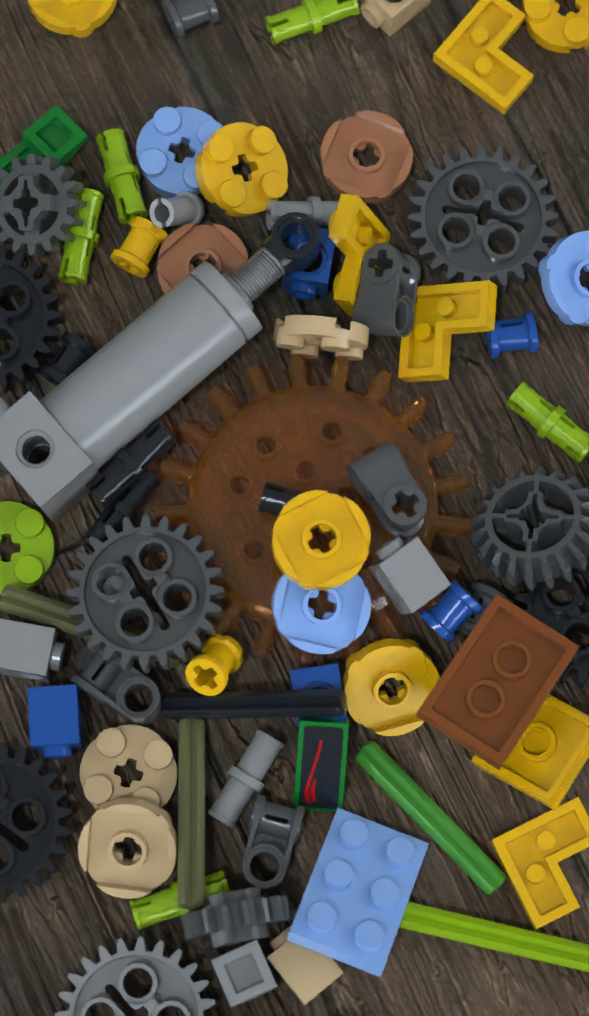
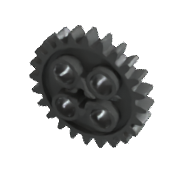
M479 145L476 157L470 158L466 149L461 147L457 162H454L447 154L442 155V171L432 165L427 167L426 176L430 182L417 180L415 191L420 196L410 197L408 208L416 213L408 215L407 226L417 229L410 234V244H424L418 251L417 260L424 261L430 258L433 260L429 269L431 276L443 269L447 272L445 284L453 283L456 278L461 279L462 282L490 280L495 282L501 293H504L507 288V278L510 277L516 284L521 286L525 279L523 269L534 275L538 272L539 262L536 258L542 259L549 253L550 248L544 243L555 242L557 232L549 227L557 225L559 214L547 211L554 206L556 196L542 195L546 190L548 180L547 178L537 181L532 180L536 169L534 164L521 170L518 167L520 154L517 153L507 162L503 160V147H498L493 157H487L484 146ZM461 186H467L472 188L477 196L470 200H463L454 193V190ZM505 197H512L521 203L522 208L516 211H508L500 205L499 200ZM449 208L452 213L445 214L442 210ZM479 214L488 216L486 226L477 224ZM519 225L523 230L518 232L513 227ZM448 229H458L465 234L466 239L460 243H452L443 236V232ZM493 240H503L510 245L511 251L506 254H497L489 248L488 243Z
M143 514L140 527L136 528L133 527L128 517H124L123 531L119 533L107 524L105 526L108 538L106 541L101 542L92 536L89 538L90 544L95 550L92 555L82 552L77 553V558L85 566L84 570H69V576L79 584V587L66 590V595L70 600L80 602V604L70 608L68 614L72 619H85L75 628L76 633L79 637L93 634L87 644L89 650L94 653L105 646L103 652L105 663H112L120 655L121 667L127 672L135 660H139L145 674L149 673L152 660L157 659L165 671L169 670V656L173 654L183 663L188 662L184 648L191 645L195 649L202 651L204 647L198 637L200 632L215 635L216 633L214 626L208 621V618L223 617L222 608L212 603V600L226 597L223 587L212 585V583L224 577L223 572L218 567L207 568L216 559L214 551L206 550L199 553L204 545L203 537L199 534L187 541L189 530L185 523H182L174 532H171V525L167 516H163L157 528L152 526L148 514ZM158 551L167 554V561L161 569L152 571L143 567L144 560L150 553ZM129 557L132 559L147 587L152 590L158 606L169 622L167 630L160 628L145 600L140 596L139 590L123 564L125 558ZM111 576L125 578V585L119 593L115 595L101 593L102 585L107 578ZM186 592L192 596L190 605L183 611L173 612L167 608V602L174 593ZM143 616L149 619V626L142 635L133 637L125 634V626L131 618Z

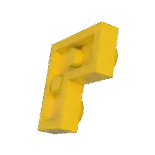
M479 0L436 50L432 61L505 115L532 83L534 77L531 72L501 51L503 46L524 23L526 14L507 0Z
M341 193L337 209L332 212L328 225V237L345 255L342 270L337 273L334 279L333 300L350 317H353V308L360 285L363 258L372 246L378 243L389 244L391 233L358 195ZM374 264V268L381 271V267Z
M490 280L418 286L414 306L413 327L409 335L401 337L398 378L406 383L449 380L452 334L494 331L497 285Z
M579 797L558 806L556 811L550 810L490 841L534 930L580 908L558 864L589 847V816Z

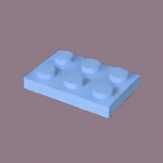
M337 808L286 940L380 977L429 843Z

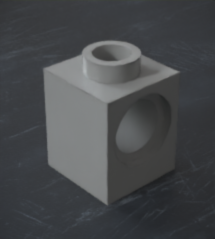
M399 535L392 538L375 551L379 559L368 566L400 614L414 613L451 585L418 536L405 539L404 541H402Z
M0 618V674L50 683L52 671L60 672L65 643L58 642L59 635L55 628Z
M257 940L211 960L231 1008H235L277 989V984Z

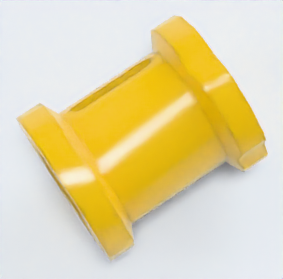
M136 216L132 217L129 223L131 230L120 249H114L110 258L126 272L140 278H146L150 271L148 264L159 245H162L168 237V234L162 228L155 226L153 222Z
M220 634L210 636L203 644L202 655L193 657L186 666L185 675L187 682L191 688L205 696L220 694L228 684V675L235 673L243 664V649L239 643L230 636Z

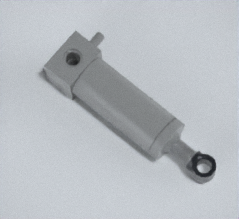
M299 212L287 213L279 217L273 225L271 235L260 244L262 249L250 257L247 262L245 261V264H242L230 276L224 272L220 274L210 263L204 260L189 275L185 276L40 401L29 391L10 407L0 396V462L53 524L90 493L85 486L100 474L98 469L115 456L116 452L129 444L150 426L152 422L157 420L262 330L259 320L252 311L254 309L252 305L254 298L256 299L259 294L267 290L269 285L272 286V283L274 284L282 275L289 276L294 271L305 270L318 259L320 253L318 227L312 218ZM296 233L303 234L309 240L306 246L299 250L288 249L283 244L289 235ZM43 453H49L45 461L34 464L38 456Z

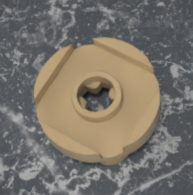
M288 315L285 316V321L279 318L275 319L273 339L276 341V347L290 349V355L294 357L316 359L318 358L319 351L335 352V357L338 359L359 361L363 360L364 350L368 348L369 327L351 321L350 330L341 328V325L336 324L337 318Z
M128 724L103 730L89 744L81 760L80 781L86 799L95 809L105 802H111L120 798L141 799L163 809L169 804L175 793L178 782V768L171 747L159 734L143 726ZM127 761L136 762V770L142 772L143 777L141 781L133 780L130 787L121 786L122 778L115 775L118 766L125 767Z
M120 798L111 802H105L95 810L80 834L78 843L79 861L85 873L89 872L90 876L98 882L96 886L103 892L125 899L143 897L165 882L175 867L178 858V836L172 825V818L166 810L141 799ZM125 837H129L141 846L142 851H136L133 859L124 858V850L116 848L115 843L123 842Z

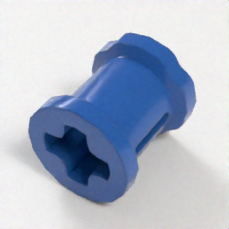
M524 312L523 317L495 320L494 331L485 332L486 346L490 359L498 358L499 354L503 352L525 349L530 353L538 352V334L533 312Z
M455 579L450 581L449 590L430 610L424 608L419 613L450 644L456 639L454 633L474 612L480 614L484 610L479 601Z

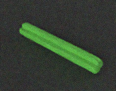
M371 741L367 743L357 753V763L486 894L494 893L505 882V873L376 742Z

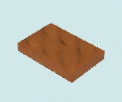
M496 594L419 708L416 716L500 770L580 646L499 594Z

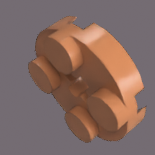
M377 111L356 112V116L347 117L343 121L342 118L339 119L328 129L321 145L320 162L324 182L339 196L341 193L358 195L365 204L380 205L386 203L392 195L401 190L411 172L413 151L409 140L404 134L405 130L395 119ZM366 148H371L374 150V158L379 161L375 165L369 164L368 167H363L359 165V160L353 157L355 152L364 153Z
M190 223L173 231L161 245L158 255L157 274L163 295L195 269L193 262L199 260L201 263L204 260L206 262L211 260L215 264L213 267L220 274L224 272L228 276L232 275V272H235L237 268H240L248 260L247 250L241 239L227 227L212 223L213 226Z

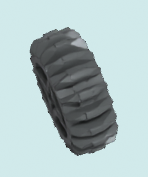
M539 465L535 475H528L520 467L518 478L514 480L502 474V487L500 489L487 486L486 496L488 500L477 501L476 511L478 515L471 517L472 543L474 549L478 551L480 563L485 568H490L492 576L497 581L506 577L508 584L514 589L525 580L526 587L532 592L538 582L545 581L546 586L552 590L555 583L554 579L561 576L563 579L571 582L573 577L572 568L586 571L588 564L586 556H589L588 487H581V483L575 475L565 479L564 473L558 467L550 476H547L546 470L541 465ZM547 505L558 507L570 515L562 514L561 510L550 509ZM501 541H510L511 546L523 547L526 552L512 549Z

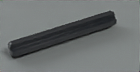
M339 689L222 691L215 696H205L198 692H167L162 696L161 713L164 718L338 717L346 713L347 697L345 691Z

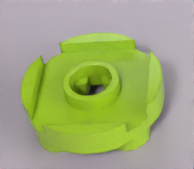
M1 501L0 544L3 538H11L13 544L20 545V552L12 553L11 561L8 562L2 561L0 555V595L5 585L8 584L32 591L34 586L38 585L44 577L46 578L52 570L56 552L53 534L37 510L31 509L19 502Z

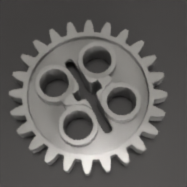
M139 937L135 950L129 951L126 943L121 938L117 941V954L111 955L101 945L98 947L100 962L95 964L85 957L81 959L87 971L83 977L73 973L68 974L67 977L76 986L74 993L59 992L58 996L70 1003L69 1010L57 1012L55 1016H88L91 1008L100 1003H106L111 1006L115 1016H127L106 993V986L110 984L119 991L133 1009L139 1011L145 1007L149 1012L147 1016H159L162 1010L172 1006L180 1008L185 1016H204V1010L216 1005V1000L201 999L199 993L205 990L210 983L208 980L193 982L191 977L198 968L195 962L183 969L179 966L183 954L182 950L178 949L167 958L164 957V941L159 940L153 951L149 952L146 950L144 938ZM138 969L149 972L153 982L150 992L142 998L131 997L125 989L126 977L129 973Z

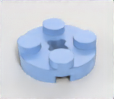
M163 107L156 111L153 118L142 128L136 144L138 166L147 184L156 193L166 198L175 197L176 194L182 191H191L195 194L201 193L195 175V162L198 153L202 151L206 139L223 126L207 113L191 107ZM180 144H187L190 151L195 153V156L193 158L186 157L183 163L175 162V154L171 152V149L179 147Z
M581 231L563 237L551 247L547 256L543 257L539 263L538 271L541 277L544 297L554 313L567 325L589 326V291L585 286L582 287L579 281L582 268L585 272H589V231Z
M282 574L274 587L271 609L277 631L291 645L308 653L331 654L347 647L363 633L370 617L371 598L367 586L365 587L362 578L358 574L343 586L331 590H322L327 592V601L334 603L333 611L324 612L322 620L315 618L314 609L308 607L309 598H317L320 590H304Z

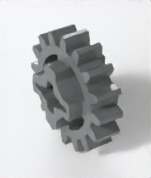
M29 153L27 161L18 157L12 158L13 171L0 168V178L3 180L0 185V229H3L0 234V243L12 244V251L15 253L22 252L27 254L28 252L29 255L44 257L45 250L52 253L61 252L59 240L73 242L75 238L70 231L71 226H83L84 221L76 216L77 209L87 207V202L76 198V193L84 188L83 183L69 181L75 170L72 167L60 166V159L47 155L44 158L43 155ZM54 184L58 190V193L54 190Z
M260 887L210 895L209 898H205L206 908L181 915L185 939L194 940L211 937L213 948L262 940L265 937H269L267 926L291 920L287 895H277L268 898L261 897Z

